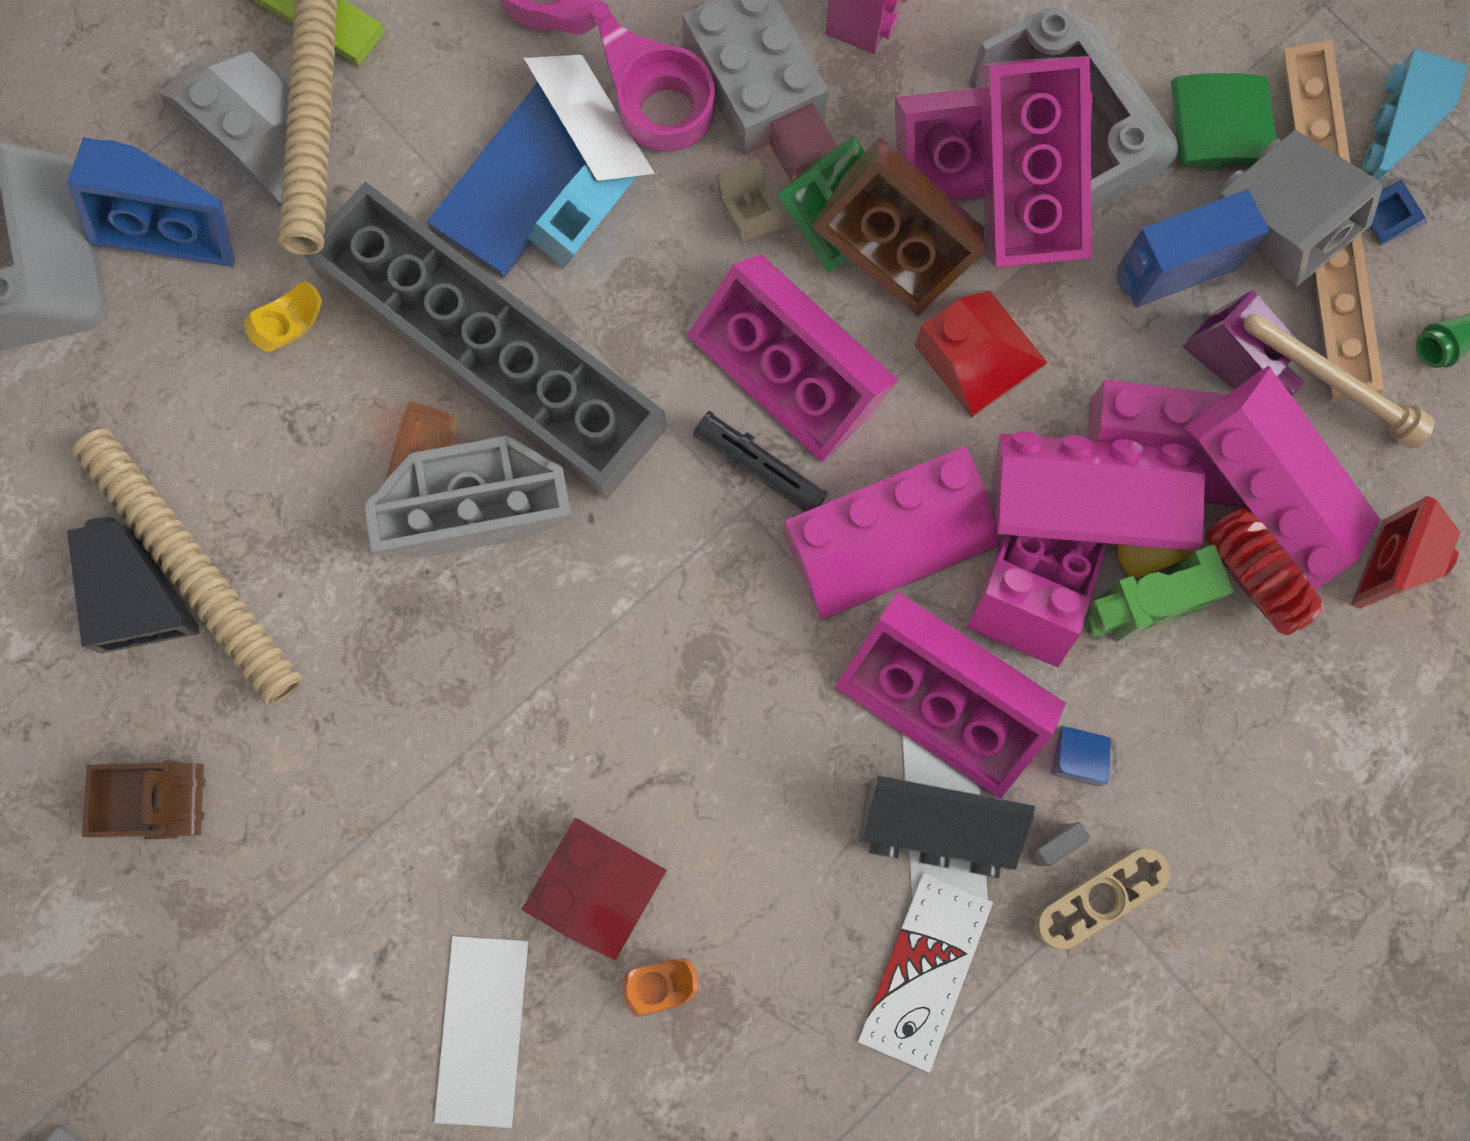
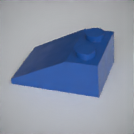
M83 137L67 185L90 244L229 267L234 266L235 256L221 200L133 145L122 144L114 140L104 141Z

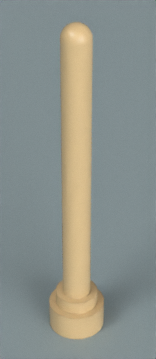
M1251 314L1244 320V329L1249 334L1387 422L1386 426L1390 436L1407 448L1418 447L1431 435L1435 426V420L1433 416L1418 406L1396 405L1258 314Z

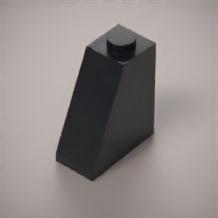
M110 517L90 519L85 522V527L67 530L82 647L104 654L200 634L198 623L158 564L152 559L150 552H147L142 546L143 542L135 537L132 529Z

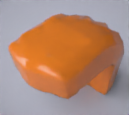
M686 958L668 960L626 972L623 977L622 998L627 1008L635 1017L676 1008L694 1000L699 987L698 974L693 963Z

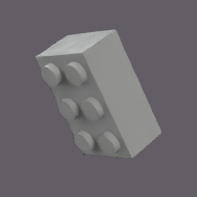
M712 0L682 14L683 44L687 50L699 56L710 69L715 84V102L744 155L826 117L829 89L778 0Z

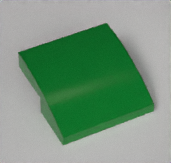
M1204 73L1177 76L1170 81L1182 166L1219 171L1229 163L1253 166L1258 161L1257 158L1262 150L1276 139L1267 76L1243 73Z
M854 135L830 150L777 192V195L828 273L849 260V258L812 228V225L847 171L865 153Z

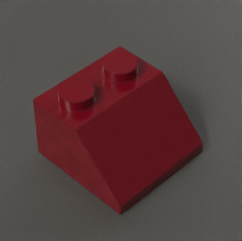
M575 817L521 910L564 936L616 961L667 870Z

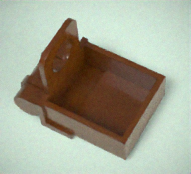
M164 760L163 763L87 765L82 837L177 839L178 836H200L201 822L204 820L205 812H202L203 787H206L204 764Z

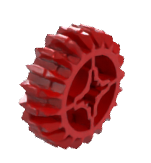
M1239 508L1231 514L1227 513L1215 522L1216 525L1206 532L1209 546H1216L1225 568L1277 632L1289 636L1298 629L1303 630L1314 622V618L1323 613V602L1316 593L1315 588L1310 584L1307 577L1289 556L1285 548L1281 546L1274 535L1269 532L1265 525L1250 510Z

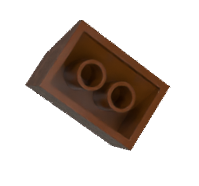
M881 137L847 171L812 225V228L917 316L985 253L984 227Z

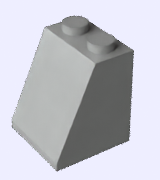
M1294 130L1282 141L1278 138L1270 142L1259 154L1258 161L1246 172L1239 170L1231 175L1221 187L1220 199L1249 189L1269 229V233L1258 244L1256 249L1295 287H1298L1372 225L1383 185L1376 178L1297 130Z

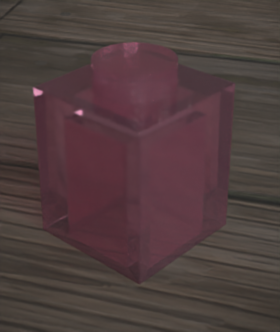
M813 102L771 122L770 146L790 181L837 146Z

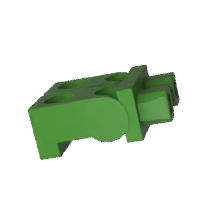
M1212 545L1195 551L1170 569L1171 575L1158 572L1150 573L1137 582L1134 576L1119 580L1100 595V599L1090 604L1091 607L1088 608L1084 621L1089 638L1094 639L1113 632L1118 642L1132 637L1141 630L1206 609L1234 593L1216 546Z

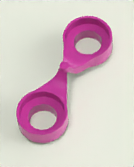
M499 0L506 14L515 22L527 28L536 30L558 29L567 33L581 35L598 26L608 69L618 98L622 124L630 136L642 146L663 152L678 151L698 142L709 130L715 115L714 79L706 63L693 52L682 47L666 45L632 33L616 21L609 10L608 4L599 0H555L544 4L534 3L529 0ZM667 89L679 91L688 97L693 104V109L688 117L678 124L668 126L655 124L647 119L641 111L643 103L655 92Z

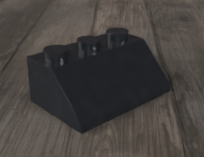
M878 775L870 780L867 785L858 842L870 844L869 854L899 859L900 850L920 853L918 863L949 869L951 859L970 863L969 873L999 878L1001 869L1016 870L1034 817L1035 805Z

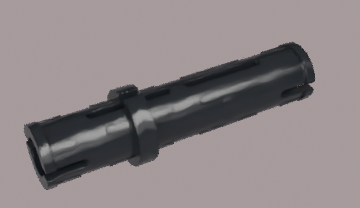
M710 410L703 416L693 432V436L696 439L699 438L726 457V464L734 469L739 466L804 512L820 506L828 494V491L821 489L789 465L754 443L756 437L748 432L744 435L715 416Z

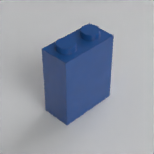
M1249 189L1141 229L1117 266V278L1120 288L1124 294L1131 296L1136 308L1236 271L1269 233V229Z

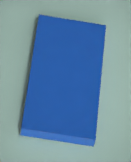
M538 82L427 221L432 231L502 278L506 277L532 243L527 237L536 222L586 164V161Z

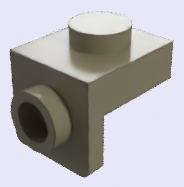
M758 159L743 163L716 175L723 211L742 243L786 227L784 213L766 186L763 166Z

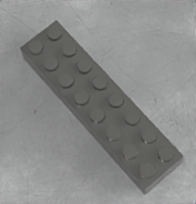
M366 181L325 225L323 249L315 254L304 255L319 277L605 500L609 498L666 430L665 411Z

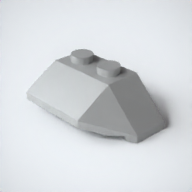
M251 51L191 63L158 94L273 200L282 206L281 196L284 179L283 169L285 166L284 149L287 141L285 135L287 130L289 85Z
M508 435L410 453L388 477L376 495L373 494L364 504L371 553L373 555L436 556L530 538L572 518L563 468L552 461L550 462Z

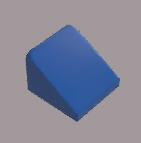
M1402 179L1382 190L1373 223L1370 226L1381 245L1427 223L1426 217Z
M1061 726L1051 775L1099 787L1108 785L1111 737Z

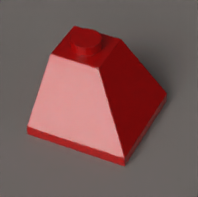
M990 290L958 299L921 326L915 342V347L971 418L1048 363Z
M1426 496L1383 520L1352 600V606L1361 609L1445 577L1451 572L1458 559L1459 552L1455 549L1461 532L1436 499Z

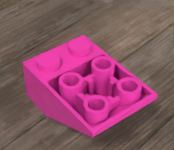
M1003 534L966 628L1058 668L1081 634L1107 543Z

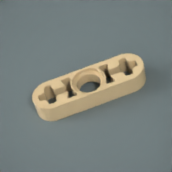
M1135 849L1127 852L1042 906L1034 920L1036 935L1042 943L1052 948L1065 950L1075 947L1161 892L1167 886L1170 879V867L1167 860L1162 854L1153 849ZM1137 860L1141 863H1152L1155 868L1149 874L1152 882L1149 884L1147 881H1135L1127 886L1126 889L1133 894L1128 899L1125 887L1119 880L1113 877V874L1118 871L1120 879H1127L1138 871V866L1135 863ZM1099 883L1108 885L1115 895L1113 908L1104 914L1094 911L1089 903V892ZM1076 897L1079 910L1091 920V923L1086 926L1083 918H1077L1066 926V931L1069 935L1065 939L1059 934L1050 935L1048 928L1054 924L1051 915L1055 912L1058 916L1065 917L1077 911L1078 909L1070 903Z

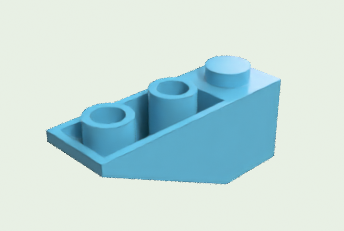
M1416 48L1401 65L1394 64L1387 75L1383 91L1389 92L1386 103H1383L1379 108L1372 125V130L1377 132L1375 142L1368 147L1360 169L1380 181L1425 139L1458 105L1468 65Z
M586 163L536 222L527 239L561 267L565 268L638 176L597 181Z

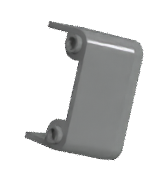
M1049 7L1038 11L981 43L969 81L974 89L980 86V64L1027 60L1040 52L1047 55H1055L1057 58L1090 57V90L1093 92L1092 109L1109 132L1106 139V150L1116 165L1091 180V213L1164 173L1177 156L1178 142L1175 135L1099 27L1091 20L1060 8Z
M0 140V191L14 266L0 269V351L94 329L103 322L108 311L97 245L89 243L67 185L74 162L64 154Z

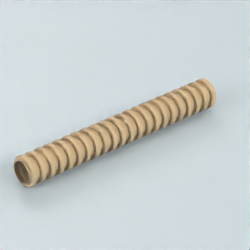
M295 0L290 91L288 95L289 104L285 135L287 141L284 149L285 166L283 169L284 179L282 183V206L279 223L281 231L278 241L285 250L299 255L318 253L323 249L325 241L323 237L326 219L325 208L327 205L325 197L327 195L326 184L328 181L327 171L330 152L329 134L332 116L331 97L334 81L333 61L335 58V26L337 23L338 0Z
M104 428L97 429L83 435L72 448L74 458L81 462L80 465L84 471L89 473V477L95 484H98V489L101 493L107 495L108 502L116 507L118 515L121 518H125V524L129 529H134L133 534L139 541H143L142 546L146 551L152 552V559L157 564H161L160 569L163 573L170 575L169 581L174 587H179L178 592L183 598L188 599L187 604L190 608L198 610L197 617L201 622H207L206 628L211 634H216L215 640L219 645H226L224 652L228 657H235L233 663L238 669H244L242 675L247 681H254L252 688L255 692H263L262 701L266 705L276 704L293 694L300 686L303 677L299 672H292L293 664L289 660H282L284 657L280 648H273L275 641L271 636H264L266 630L261 624L255 625L257 618L253 613H246L248 608L243 601H237L239 595L234 589H228L230 585L228 581L220 577L221 572L216 566H211L212 561L206 554H202L203 549L200 545L193 543L194 538L188 531H184L185 526L180 520L175 519V513L170 508H166L167 503L162 497H158L157 490L149 485V480L146 476L140 474L141 470L135 463H131L132 458L127 452L123 451L121 444L114 440V435L110 430Z

